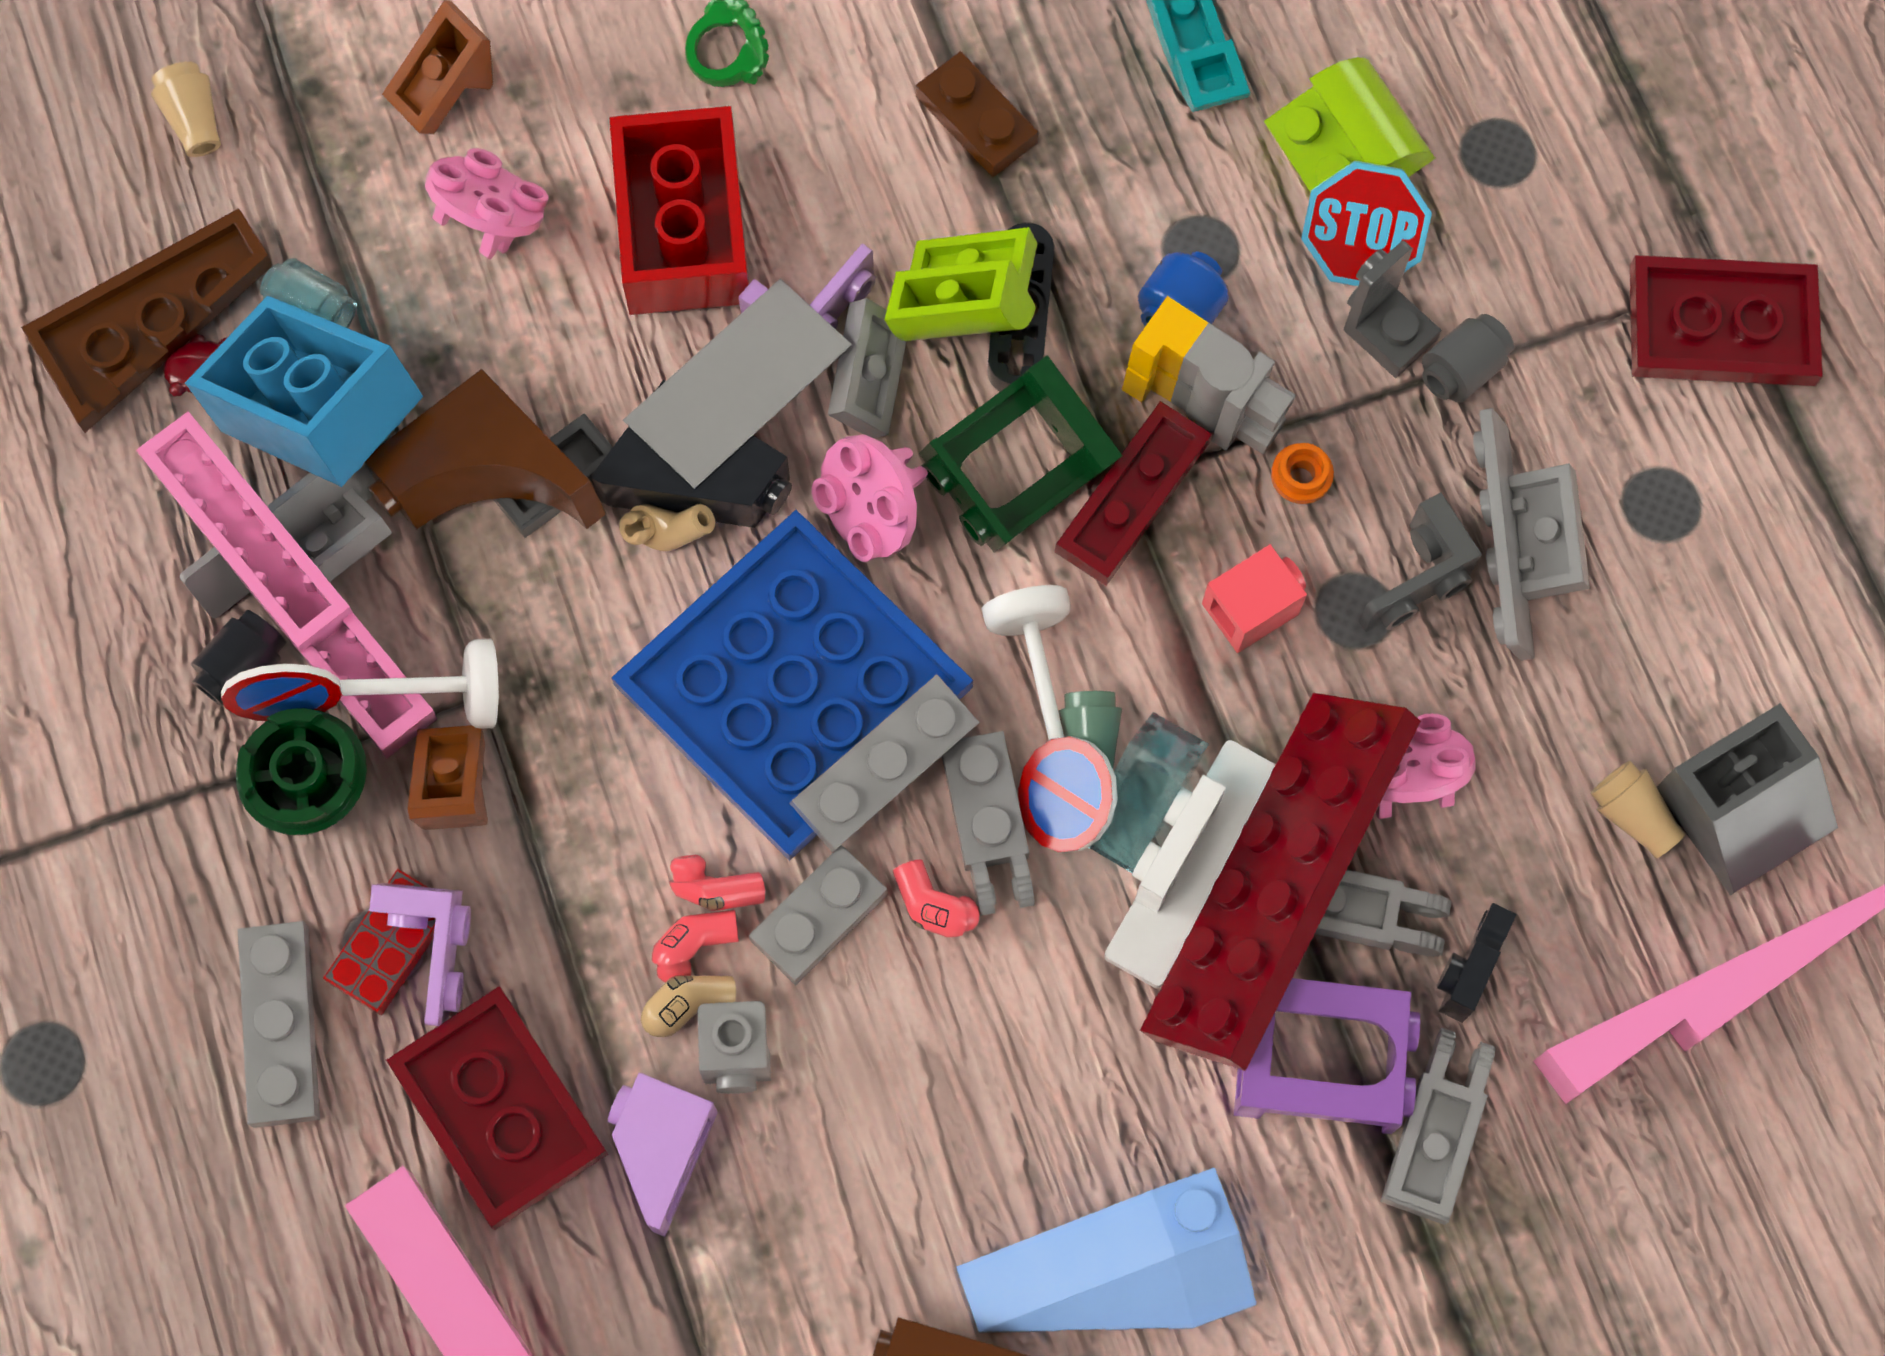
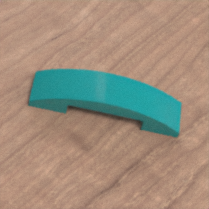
M1146 0L1169 67L1192 113L1249 98L1251 92L1233 40L1226 41L1212 0Z

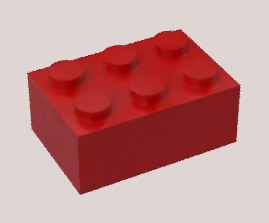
M724 106L609 117L622 285L629 315L740 305L738 296L749 285L732 107Z

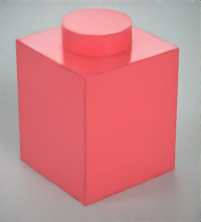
M1271 544L1210 581L1207 584L1202 605L1238 654L1299 615L1307 593L1304 591L1306 589V582L1296 564L1288 557L1281 559Z

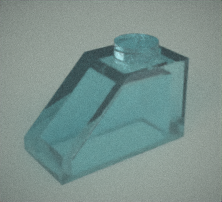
M1153 712L1130 740L1114 770L1117 785V804L1112 822L1100 840L1088 848L1133 874L1145 849L1150 842L1155 840L1164 825V818L1182 787L1186 788L1209 744Z

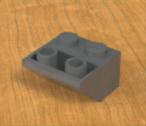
M1781 703L1675 767L1657 786L1669 810L1730 896L1838 828L1820 758Z

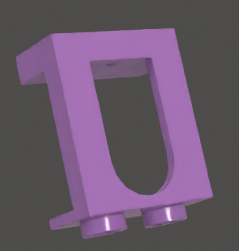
M1292 978L1276 1011L1364 1021L1377 1025L1388 1035L1386 1078L1375 1085L1357 1086L1271 1076L1274 1014L1246 1071L1237 1069L1233 1116L1260 1119L1264 1113L1377 1125L1382 1126V1133H1394L1402 1125L1403 1117L1409 1118L1413 1115L1416 1099V1080L1412 1077H1406L1407 1051L1416 1052L1420 1036V1013L1410 1011L1411 992Z

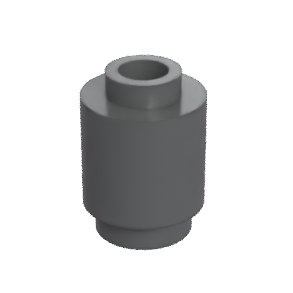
M1481 314L1476 319L1467 318L1423 355L1422 365L1424 371L1422 377L1424 383L1435 396L1442 400L1450 399L1455 402H1464L1507 365L1508 355L1514 350L1513 339L1506 327L1491 315Z

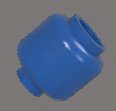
M1198 251L1192 252L1191 255L1176 252L1164 256L1138 293L1139 308L1142 311L1141 321L1144 326L1147 325L1167 296L1212 324L1229 299L1227 285L1221 277L1222 269L1220 265L1210 256Z

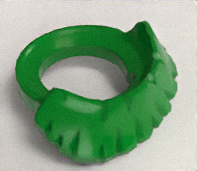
M711 0L704 9V16L689 31L685 44L687 64L695 76L708 85L727 87L735 85L740 81L755 85L758 77H761L763 74L762 70L767 66L769 55L766 52L769 45L767 39L763 37L765 30L760 26L759 18H756L754 9L749 8L746 0ZM734 25L739 26L744 31L746 42L741 47L738 57L732 64L722 69H709L699 62L697 47L700 39L706 32L716 27H731Z

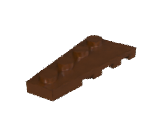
M238 208L21 328L76 422L86 433L165 363L175 350L185 345L273 266V263Z

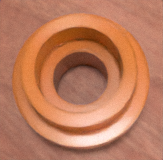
M1296 443L1285 447L1277 454L1271 468V480L1276 491L1286 500L1297 504H1309L1320 500L1329 491L1334 478V468L1329 456L1322 449L1310 443ZM1297 468L1305 469L1311 474L1312 480L1308 483L1297 482L1292 478L1291 471Z

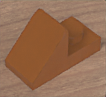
M444 0L382 95L419 134H435L465 88L488 90L492 88L493 73L490 40L452 1Z
M472 725L417 729L407 810L409 819L420 828L435 830L487 825L488 817L482 789L485 752L483 729L475 728Z

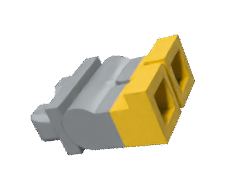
M1169 296L1165 298L1133 343L1122 386V391L1141 403L1152 390L1186 411L1188 419L1208 432L1214 433L1211 442L1226 451L1235 438H1238L1263 455L1284 426L1286 421L1284 416L1296 396L1269 378L1275 364L1274 360L1260 351L1253 360L1250 352L1241 343Z

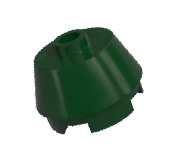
M293 708L270 715L266 718L268 721L259 726L239 750L236 763V787L243 806L262 826L281 834L308 835L333 826L352 810L360 798L365 785L367 763L359 738L345 722L322 711Z

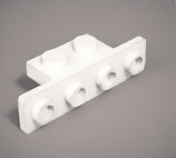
M1228 740L1223 745L1207 775L1203 774L1194 791L1191 792L1184 787L1180 789L1164 818L1165 822L1173 826L1162 847L1150 842L1133 871L1132 876L1142 882L1139 885L1132 906L1105 951L1104 957L1108 962L1154 988H1160L1163 985L1276 764L1242 745Z

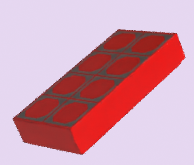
M398 868L388 882L389 884L427 887ZM368 911L323 979L382 1016L434 939L436 918L428 917L427 929L388 926V913Z

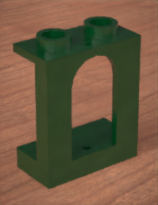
M1048 355L939 438L936 437L919 452L925 461L922 467L928 471L926 478L929 483L942 496H945L947 493L951 495L963 511L959 519L965 531L978 545L983 546L987 543L993 553L1123 456ZM1035 407L1071 456L1009 503L998 508H990L961 470L962 463L970 453L1029 409Z

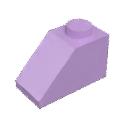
M639 1072L632 1088L626 1085L620 1088L611 1107L608 1123L616 1125L612 1137L645 1222L652 1232L665 1237L718 1112L713 1102Z

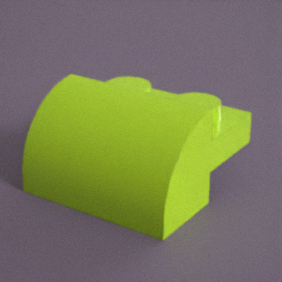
M1363 57L1346 59L1318 72L1309 78L1313 87L1264 120V123L1310 192L1353 161L1400 168L1410 177L1436 159L1368 59Z
M1030 228L917 241L910 270L898 271L895 274L884 319L892 333L902 341H915L1026 328L1031 322L1036 308L1027 291L1038 244Z

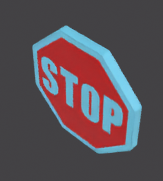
M1353 161L1311 190L1301 239L1329 281L1358 286L1360 280L1356 278V274L1366 260L1379 249L1388 254L1402 240L1413 248L1405 271L1421 262L1432 212L1403 169Z

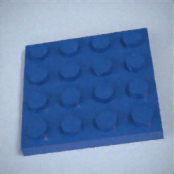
M797 510L792 512L611 677L614 686L789 861L817 836L789 804L796 796L936 674L959 700L973 688V679Z

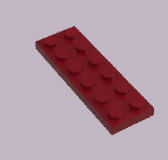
M1320 693L1312 694L1254 809L1244 824L1241 834L1219 877L1216 879L1197 920L1185 939L1183 947L1160 992L1157 994L1140 1029L1142 1033L1157 1043L1246 1071L1421 722L1411 711L1404 707Z

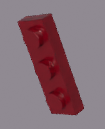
M1160 401L1122 452L1123 456L1114 463L1057 541L1055 553L1107 586L1209 445L1212 434Z

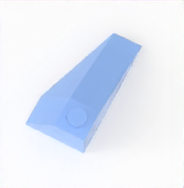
M1215 1167L1147 1191L956 1267L979 1333L1154 1328L1193 1329L1257 1305L1240 1233Z

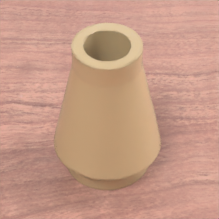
M179 62L157 71L152 77L155 88L152 90L151 96L182 142L186 155L189 157H200L220 148L221 141L217 134L209 76L201 73L199 66L194 62Z
M1627 761L1615 769L1590 793L1599 803L1596 810L1646 847L1655 858H1659L1667 853L1686 835L1675 821L1647 769L1639 771L1631 761Z

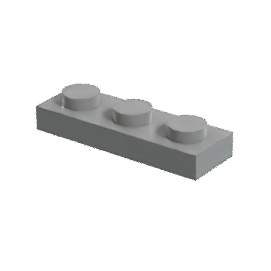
M936 674L789 804L833 852L980 722Z
M304 921L239 928L238 947L248 1125L253 1128L320 1120L309 926Z

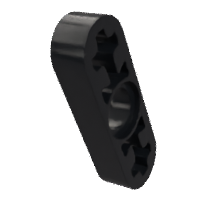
M1019 223L1008 229L1029 227L1038 243L1027 290L1032 301L1038 307V313L1024 329L991 332L987 373L991 384L999 392L1044 358L1054 242L1046 229L1034 223ZM1012 339L1024 340L1022 363L1025 366L1022 367L1020 375L1008 374L1007 363L1010 360Z

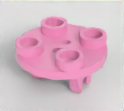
M472 148L468 150L466 157L440 158L430 165L426 175L425 189L431 200L436 204L432 219L445 226L450 217L470 228L484 232L479 252L488 259L493 258L497 250L503 254L506 253L515 237L531 235L541 225L544 217V208L548 201L547 192L537 184L523 181L518 176L503 169L502 161L489 151Z
M865 434L845 437L829 448L821 466V477L814 480L812 484V496L817 508L821 512L828 514L839 535L848 543L852 555L862 562H868L880 557H889L910 543L916 528L917 502L913 488L921 484L928 475L927 469L922 466L915 467L914 469L906 466L913 456V451L910 448L903 447L890 450L883 442Z
M1433 713L1417 717L1421 722L1376 810L1378 820L1392 817V802L1414 803L1438 799L1441 808L1455 805V792L1469 783L1476 770L1473 745L1463 735L1451 730V721L1447 717Z

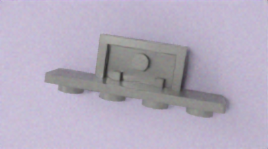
M1490 408L1480 410L1479 412L1481 431L1474 432L1473 443L1479 466L1486 468L1488 489L1480 491V506L1486 525L1488 527L1492 526L1494 547L1487 549L1486 561L1492 583L1499 585L1501 607H1496L1493 610V624L1499 643L1501 645L1506 644L1507 648L1523 661L1534 659L1528 600L1590 589L1576 471L1569 463L1514 475L1508 426L1496 411Z
M389 434L388 437L380 445H382L384 442L390 439L392 435ZM365 463L342 487L309 473L267 506L329 582L357 560L366 556L376 545L392 534L382 517L366 502L372 497L368 487L375 482V479ZM212 548L180 574V580L212 618H218L250 593L249 589L215 548Z

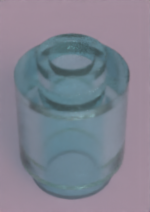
M290 258L282 264L277 263L273 265L265 274L260 286L263 300L268 295L346 328H349L356 313V300L348 296L345 286L296 258Z

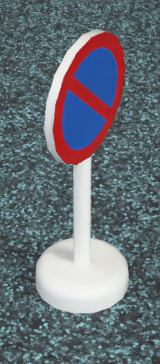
M1042 585L1014 590L988 601L981 609L985 625L990 632L1001 636L1025 635L1049 739L1048 742L1034 751L1023 767L1018 787L1021 816L1027 831L1041 846L1059 853L1083 851L1100 840L1111 824L1117 804L1116 776L1107 756L1094 743L1073 736L1064 737L1040 630L1056 625L1069 614L1070 601L1067 588L1059 585Z
M491 638L472 640L464 650L462 676L339 680L338 677L329 671L310 665L277 664L260 666L240 672L226 681L221 690V699L225 709L239 717L255 721H268L266 718L270 715L293 708L326 712L336 706L342 696L463 692L464 709L469 723L475 728H494L497 721L499 699L496 650Z

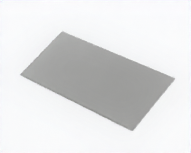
M780 278L624 418L623 421L695 489L852 344Z

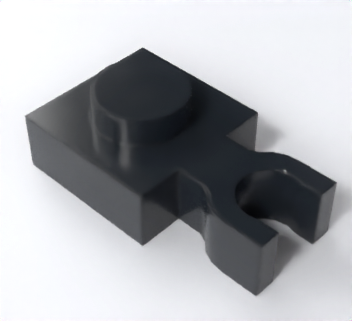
M1492 903L1489 910L1484 912L1468 951L1463 957L1453 953L1443 970L1437 984V989L1446 992L1439 1012L1463 1023L1475 1011L1499 958L1501 946L1515 920L1516 913L1495 903Z

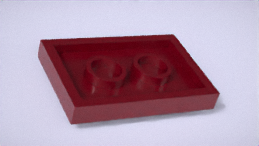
M1634 256L1629 265L1632 377L1816 386L1823 377L1818 264Z
M500 986L386 1059L493 1230L498 1229L609 1155Z

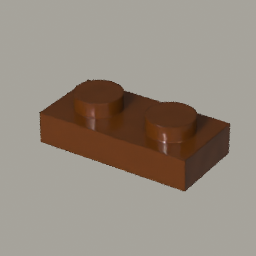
M961 51L916 84V98L992 177H995L1038 143V130Z

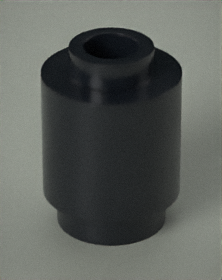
M246 610L239 619L232 617L191 662V666L198 673L192 682L208 698L223 706L221 690L226 681L240 672L260 666L276 665L281 660L278 652L287 642L263 618L250 610Z

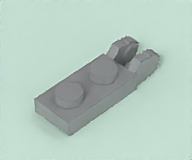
M1004 731L962 738L942 755L964 867L965 871L970 870L980 916L995 913L996 896L993 884L989 879L987 867L1010 863L1013 877L1011 880L1013 894L1020 908L1034 906L1032 881L1026 860L1029 858V849Z
M1346 870L1315 934L1386 950L1394 947L1407 953H1415L1427 957H1440L1443 954L1445 939L1430 932L1397 926L1399 909L1428 918H1446L1450 914L1452 902L1440 895L1404 887V882Z
M1441 1028L1434 1042L1426 1072L1419 1077L1416 1087L1413 1115L1406 1118L1380 1202L1445 1225L1451 1217L1488 1097L1483 1092L1491 1070L1496 1047L1480 1042L1478 1048L1472 1053L1465 1086L1453 1083L1443 1078L1448 1062L1451 1061L1456 1047V1033Z

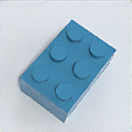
M268 295L185 382L222 433L340 487L362 467L369 456L401 424L406 415L424 397L390 345Z

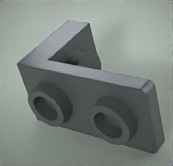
M1404 240L1388 254L1379 249L1361 266L1356 274V278L1360 280V283L1347 301L1351 309L1343 329L1394 378H1397L1438 340L1442 331L1398 291L1413 250Z
M1441 492L1419 504L1409 525L1412 529L1410 537L1417 553L1425 562L1430 563L1433 561L1435 566L1368 602L1359 619L1365 632L1382 623L1387 630L1393 629L1409 620L1419 611L1417 604L1435 594L1441 601L1446 600L1465 589L1472 582L1470 575L1482 554Z

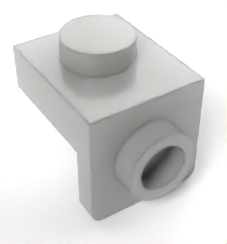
M761 1001L701 1004L698 1007L699 1071L704 1083L716 1084V1091L719 1093L736 1094L757 1090L756 1081H771L770 1052L767 1045L766 1009L764 1003Z

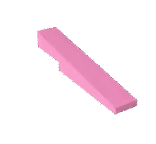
M189 411L136 449L148 467L310 666L325 669L338 677L339 680L406 678L354 615L342 596ZM421 694L342 696L339 700L386 759L417 736V729H426L437 720L434 710Z
M1885 885L1547 1049L1533 1062L1564 1103L1567 1104L1667 1031L1671 1033L1681 1048L1687 1051L1885 908Z
M402 1166L345 1205L443 1356H533L489 1287L483 1283L412 1172Z

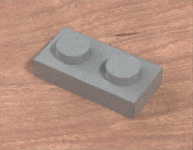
M865 298L849 304L843 337L852 345L839 356L828 416L862 434L877 438L889 435L906 341L898 339L884 320L887 310Z
M840 845L749 934V939L793 984L797 985L888 895L887 888L846 848Z

